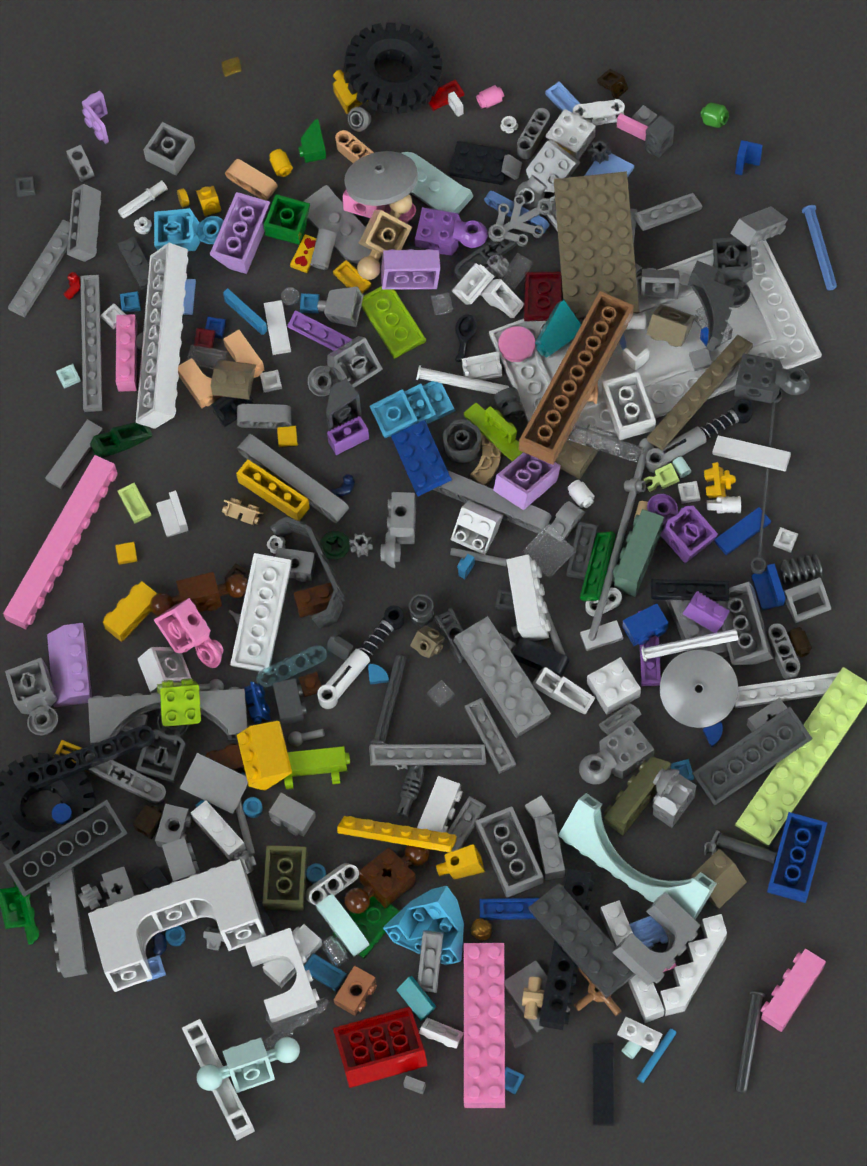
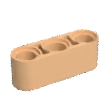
M342 130L336 134L337 150L352 163L374 153L350 132Z
M236 159L225 172L229 180L266 201L278 188L277 183L273 179L240 159Z

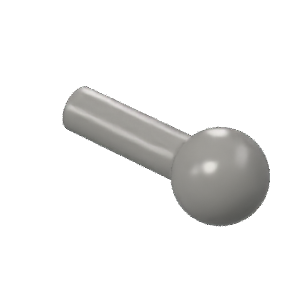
M213 679L208 684H199V690L209 691L213 688L224 689V684L219 679Z
M323 729L302 734L294 731L288 736V742L290 745L298 747L303 741L324 737L325 733Z

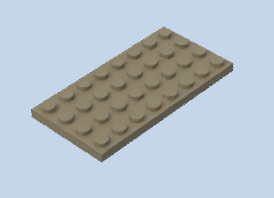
M627 171L553 179L563 299L578 320L585 319L600 291L634 305L633 313H640Z

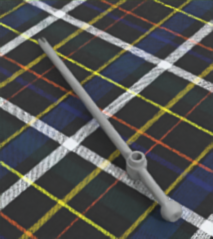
M647 438L642 439L639 443L641 453L634 478L626 480L624 483V490L629 492L606 572L600 600H598L588 635L590 641L596 639L614 576L613 570L618 562L636 495L646 490V483L641 481V477L646 463V454L650 449L654 448V445L649 443Z

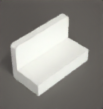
M176 491L169 492L170 499L156 504L167 537L189 531Z

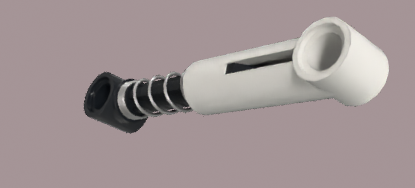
M395 605L389 606L385 610L379 628H375L373 635H369L368 641H364L362 648L355 649L330 680L319 688L317 695L321 707L325 709L335 707L340 696L370 662L369 656L373 655L372 652L376 648L378 649L377 646L384 642L383 639L387 635L389 636L388 633L398 630L403 626L404 614L400 607ZM393 615L399 617L397 620L390 619V617ZM326 694H331L332 698L327 700L324 699L323 696Z

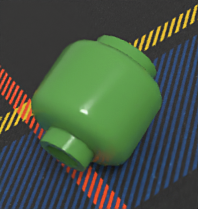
M710 102L706 107L702 108L701 118L705 125L720 128L727 123L729 112L724 105Z

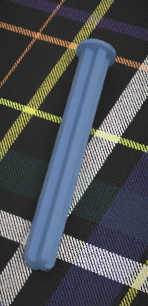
M808 205L802 209V213L806 217L826 289L834 290L837 288V283L815 212L816 206Z

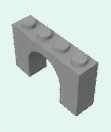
M666 892L659 896L646 911L665 930L668 937L666 951L658 953L650 950L631 933L612 952L647 986L653 982L657 984L664 977L663 971L673 966L676 962L675 956H680L686 950L687 946L685 944L688 941L691 942L698 935L696 931L701 926Z

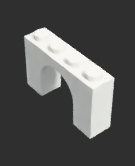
M291 928L245 944L252 967L274 959H283L290 962L296 969V981L290 990L264 1000L272 1023L318 1007L316 1001L320 1000L316 988L311 989L309 982H312L313 979L310 971H305L303 963H306L303 951H298L297 945L300 942L297 933H292Z

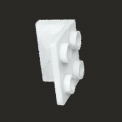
M564 109L546 134V138L569 150L571 155L579 160L594 139L596 126Z

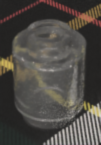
M330 936L322 942L324 944L321 947L323 952L335 967L342 965L349 959L348 952L338 937Z

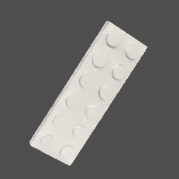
M254 553L230 663L231 666L269 673L292 560Z

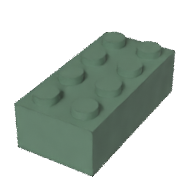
M642 509L640 515L637 514L635 516L633 531H629L626 539V548H622L619 565L616 564L613 570L612 582H614V588H617L620 592L636 597L660 539L664 516Z

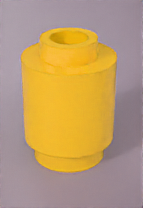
M282 149L272 151L269 155V160L276 175L281 177L288 176L293 167L286 152Z

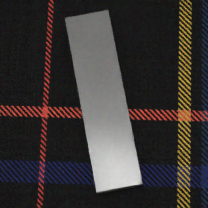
M690 193L637 212L634 215V219L644 231L700 211L703 206L694 193Z
M87 419L45 477L46 481L62 490L90 451V443L93 437L102 434L103 428Z
M480 698L465 705L464 708L482 743L485 744V748L498 773L500 774L515 767L516 762L483 699Z

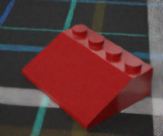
M410 1007L333 1028L349 1088L428 1066L423 1044Z

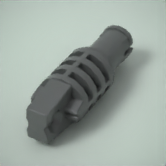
M412 765L406 775L400 792L402 799L396 812L401 817L404 815L405 818H408L412 803L417 800L425 771L423 765Z

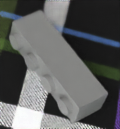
M85 184L73 189L67 247V255L83 262L95 257L97 253L96 245L101 205V191Z
M770 206L739 218L730 234L748 247L762 240L765 241L767 238H772L777 234L780 235L785 230V223L788 219Z

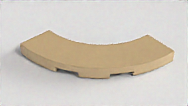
M481 433L482 456L470 477L475 482L487 486L498 470L501 451Z

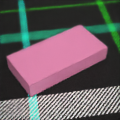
M622 113L617 118V128L645 141L648 126Z

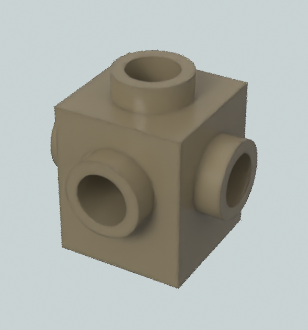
M425 625L417 631L410 646L417 650L420 655L430 658L441 652L443 648L442 642L445 637L440 635L437 630Z

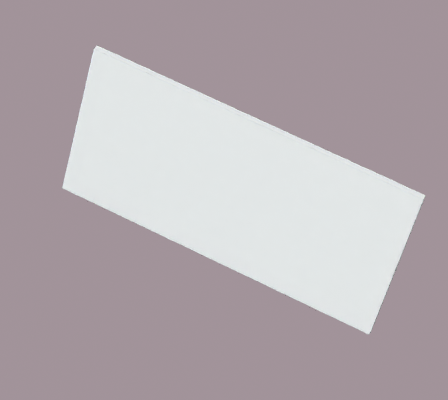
M762 240L757 244L751 245L753 279L746 283L750 289V297L746 303L738 308L729 307L732 311L729 319L725 320L728 322L725 332H721L724 335L720 346L716 345L714 351H709L712 363L737 335L753 343V348L748 354L780 360L785 369L820 358L822 354L767 241ZM713 250L658 269H674L679 271L678 299L641 298V276L636 277L640 313H646V330H625L624 336L628 350L632 349L635 345L643 351L647 348L650 351L649 360L637 371H634L623 360V350L619 342L598 380L597 404L587 401L571 431L572 434L591 443L616 433L602 393L603 381L639 372L656 419L667 415L708 369L694 371L689 357V352L707 348L700 339V332L704 327L707 326L708 328V321L700 299L692 287L688 286V282L697 261L714 267ZM660 304L695 316L686 341L681 347L671 346L663 340H654L646 334L652 314ZM524 319L489 331V336L496 352H499L500 361L512 387L516 388L519 393L520 402L523 404L525 417L529 423L573 340L546 358L537 351L535 343V351L530 358L522 362H511L502 356L498 348L499 337L502 332L514 326L524 327L533 334L536 341L547 322L524 321ZM740 363L708 399L735 389Z

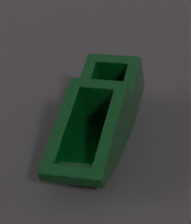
M134 422L113 427L108 433L95 435L90 446L96 456L104 458L132 448L153 435L148 426Z

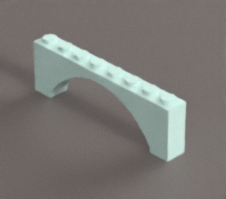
M587 793L579 798L558 836L566 844L578 849L582 855L588 856L595 861L599 867L611 872L615 878L621 879L629 888L641 893L646 900L654 902L666 892L696 920L717 883L701 872L696 877L690 879L667 881L652 878L637 871L626 863L612 846L602 821L600 809L602 803Z

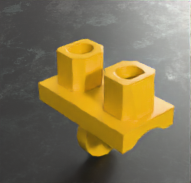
M718 462L712 463L713 468L704 470V477L707 482L714 481L715 485L706 487V495L709 498L726 497L725 486L727 490L731 489V484L736 482V477L730 475L729 470L723 472V468L719 467Z

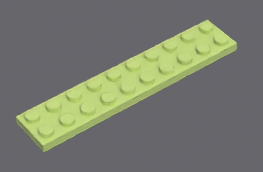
M844 667L841 669L803 725L812 737V740L775 765L735 826L767 847L770 846L785 824L788 812L792 813L867 704V681Z

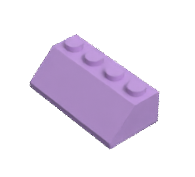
M236 192L212 247L210 256L231 270L247 274L265 232L264 223L271 203Z
M83 623L63 625L47 634L51 680L57 697V701L53 704L54 707L88 703L89 698H92L85 627Z

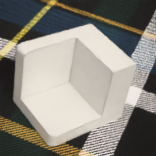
M637 345L630 350L625 348L623 350V360L634 371H637L649 360L650 351L647 348L643 351Z

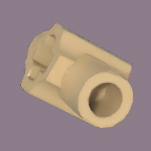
M529 977L528 988H524L522 1006H525L524 1018L537 1019L538 1008L542 1009L544 990H541L542 979L539 977Z

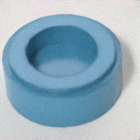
M250 797L244 801L243 811L246 816L256 818L262 813L263 806L258 798Z
M317 863L310 865L306 871L308 881L314 884L326 876L325 868Z
M176 926L166 930L165 937L170 945L179 946L184 943L186 934L181 926Z

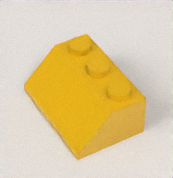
M280 721L249 726L237 734L249 787L266 791L292 773Z

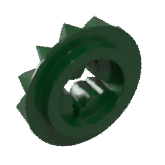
M330 531L320 540V544L329 560H338L341 557H345L347 552H349V539L340 531ZM338 540L339 548H335V550L332 551L331 544L334 545L335 542H337Z

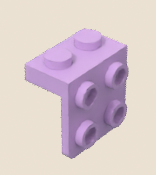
M99 90L96 93L90 94L87 99L82 101V113L86 117L84 119L86 125L89 128L92 127L98 140H103L106 144L109 142L107 131L100 118L108 114L104 95Z

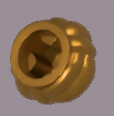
M482 918L476 919L471 927L472 936L482 941L489 939L492 933V924Z

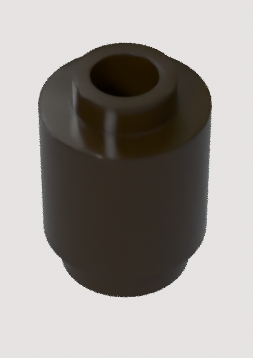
M801 627L790 630L787 634L796 655L801 658L810 654L809 651L812 649L806 632Z

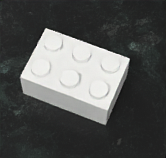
M639 372L602 382V393L619 440L651 432L655 429L656 420Z

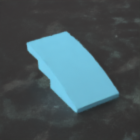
M434 381L423 386L419 384L405 392L402 389L369 406L384 438L391 437L423 420L428 424L455 412L443 384Z

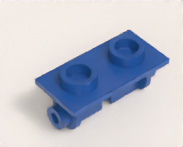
M250 682L251 686H246L244 689L247 705L254 703V706L248 708L252 721L255 724L261 723L263 718L270 721V708L265 701L263 687L257 683Z

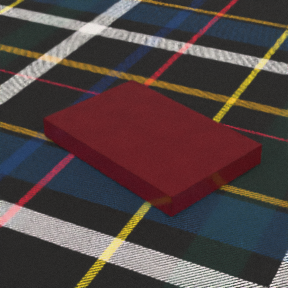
M526 272L524 321H547L556 304L562 301L561 272Z

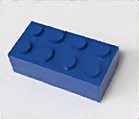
M788 812L767 893L806 903L827 822Z

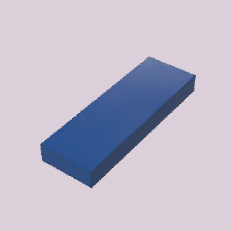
M758 507L714 540L726 556L760 532L761 508ZM766 514L764 516L763 529L771 524V520Z
M539 898L480 899V918L484 920L536 919L528 907Z

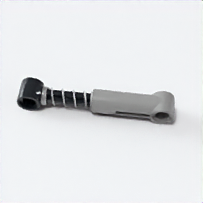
M740 399L736 401L734 407L726 415H721L720 418L714 419L713 422L706 423L704 427L696 426L671 440L663 451L659 448L650 449L646 454L645 466L647 470L655 473V470L666 466L676 458L705 444L708 437L711 438V435L718 434V431L722 429L725 430V427L733 425L732 423L744 424L749 422L753 411L752 403L747 399ZM744 409V410H746L747 412H746V413H741V412H739V410ZM651 459H658L659 462L654 463Z

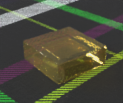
M238 57L221 62L225 77L242 71Z

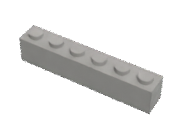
M73 867L50 881V884H46L47 894L52 898V903H49L50 915H54L55 921L51 922L52 932L57 937V941H54L55 953H59V960H56L58 972H61L64 978L88 974Z

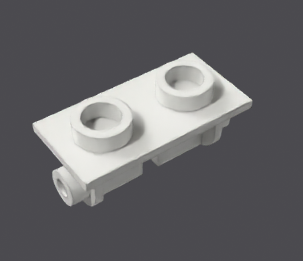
M625 1017L617 1035L654 1052L663 1034Z

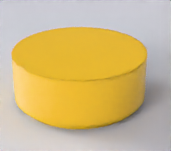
M184 188L177 190L181 207L189 206L186 190Z

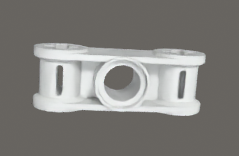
M619 99L596 101L575 105L573 113L594 125L617 123L616 115L624 114L625 105Z

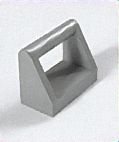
M820 577L784 591L785 603L795 623L831 610ZM819 593L823 605L797 614L794 601Z

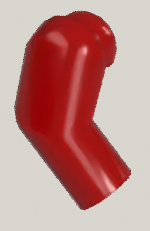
M75 272L68 274L70 287L63 293L69 300L81 289V279Z

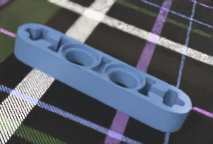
M489 191L484 198L486 204L497 211L500 204H507L509 206L507 216L511 218L514 209L513 201L494 191ZM505 207L500 208L502 212L507 211ZM521 207L519 216L529 212L530 210ZM539 215L526 221L532 226H542L544 233L549 227L548 221Z

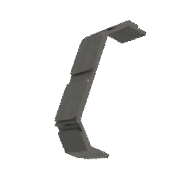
M288 517L278 520L276 524L270 526L277 537H285L295 532L311 538L334 588L327 609L312 616V620L319 629L337 623L343 608L342 603L345 601V595L332 568L328 564L329 561L317 535L310 526L304 525L300 521Z

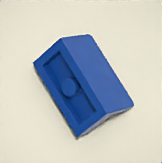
M741 140L735 174H743L745 163L760 165L763 145Z
M775 563L767 565L766 571L762 574L752 575L751 578L762 610L784 605L785 595Z

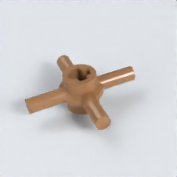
M578 968L590 984L588 986V994L574 1004L576 1010L580 1011L594 1000L596 1002H605L613 1014L618 1016L622 1011L613 1001L611 995L606 999L600 991L596 992L597 988Z

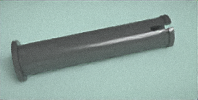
M720 832L716 844L717 848L718 846L771 862L772 864L777 854V851L722 835V832Z

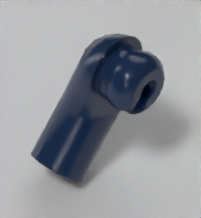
M345 475L341 487L332 489V493L337 497L350 494L355 485L352 475Z
M159 932L152 937L155 946L153 952L156 955H162L167 949L166 937Z

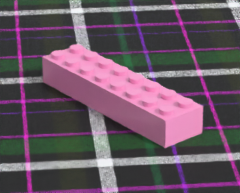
M464 943V1108H505L504 943Z

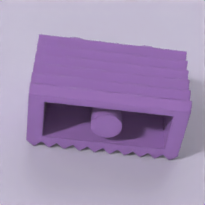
M361 416L354 418V420L351 419V421L344 423V425L341 424V426L327 432L328 442L335 455L369 439L368 428Z
M697 591L685 608L683 615L713 633H717L730 611Z

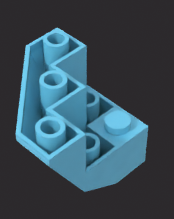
M448 886L431 889L413 899L383 927L394 943L421 954L423 930L442 932L443 942L440 963L448 965L461 962L464 921L458 900Z

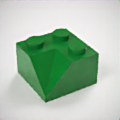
M275 194L264 223L265 236L300 245L306 230L310 203Z

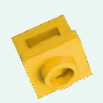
M214 186L203 187L201 190L196 191L204 216L221 212V206Z

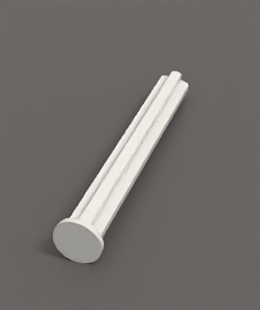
M419 365L416 380L419 378L490 394H496L503 389L509 388L507 385L421 368V365Z
M736 629L647 648L642 646V656L646 662L650 658L738 640V632Z

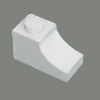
M502 279L492 280L480 294L490 306L500 309L510 318H515L524 306V303Z

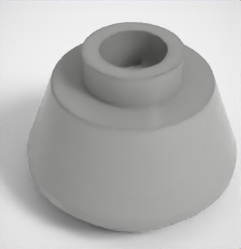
M354 107L348 114V123L354 131H364L371 123V115L362 107Z

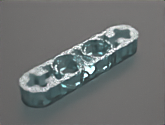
M318 645L305 649L259 671L256 676L257 683L263 687H270L273 683L281 682L323 662L327 657V651L324 647ZM316 649L317 651H322L320 659L313 657L309 660L308 656L314 655ZM300 656L305 659V665L301 668L297 667L295 663L296 659ZM284 664L287 666L288 672L286 675L281 676L278 673V668ZM272 669L274 670V674L278 678L275 680V677L272 676L268 679V683H266L265 681H261V679L264 677V673L266 675L273 674V672L271 671Z

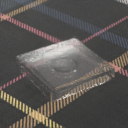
M548 524L523 550L526 555L529 554L531 559L536 561L537 566L549 578L576 551L551 524Z

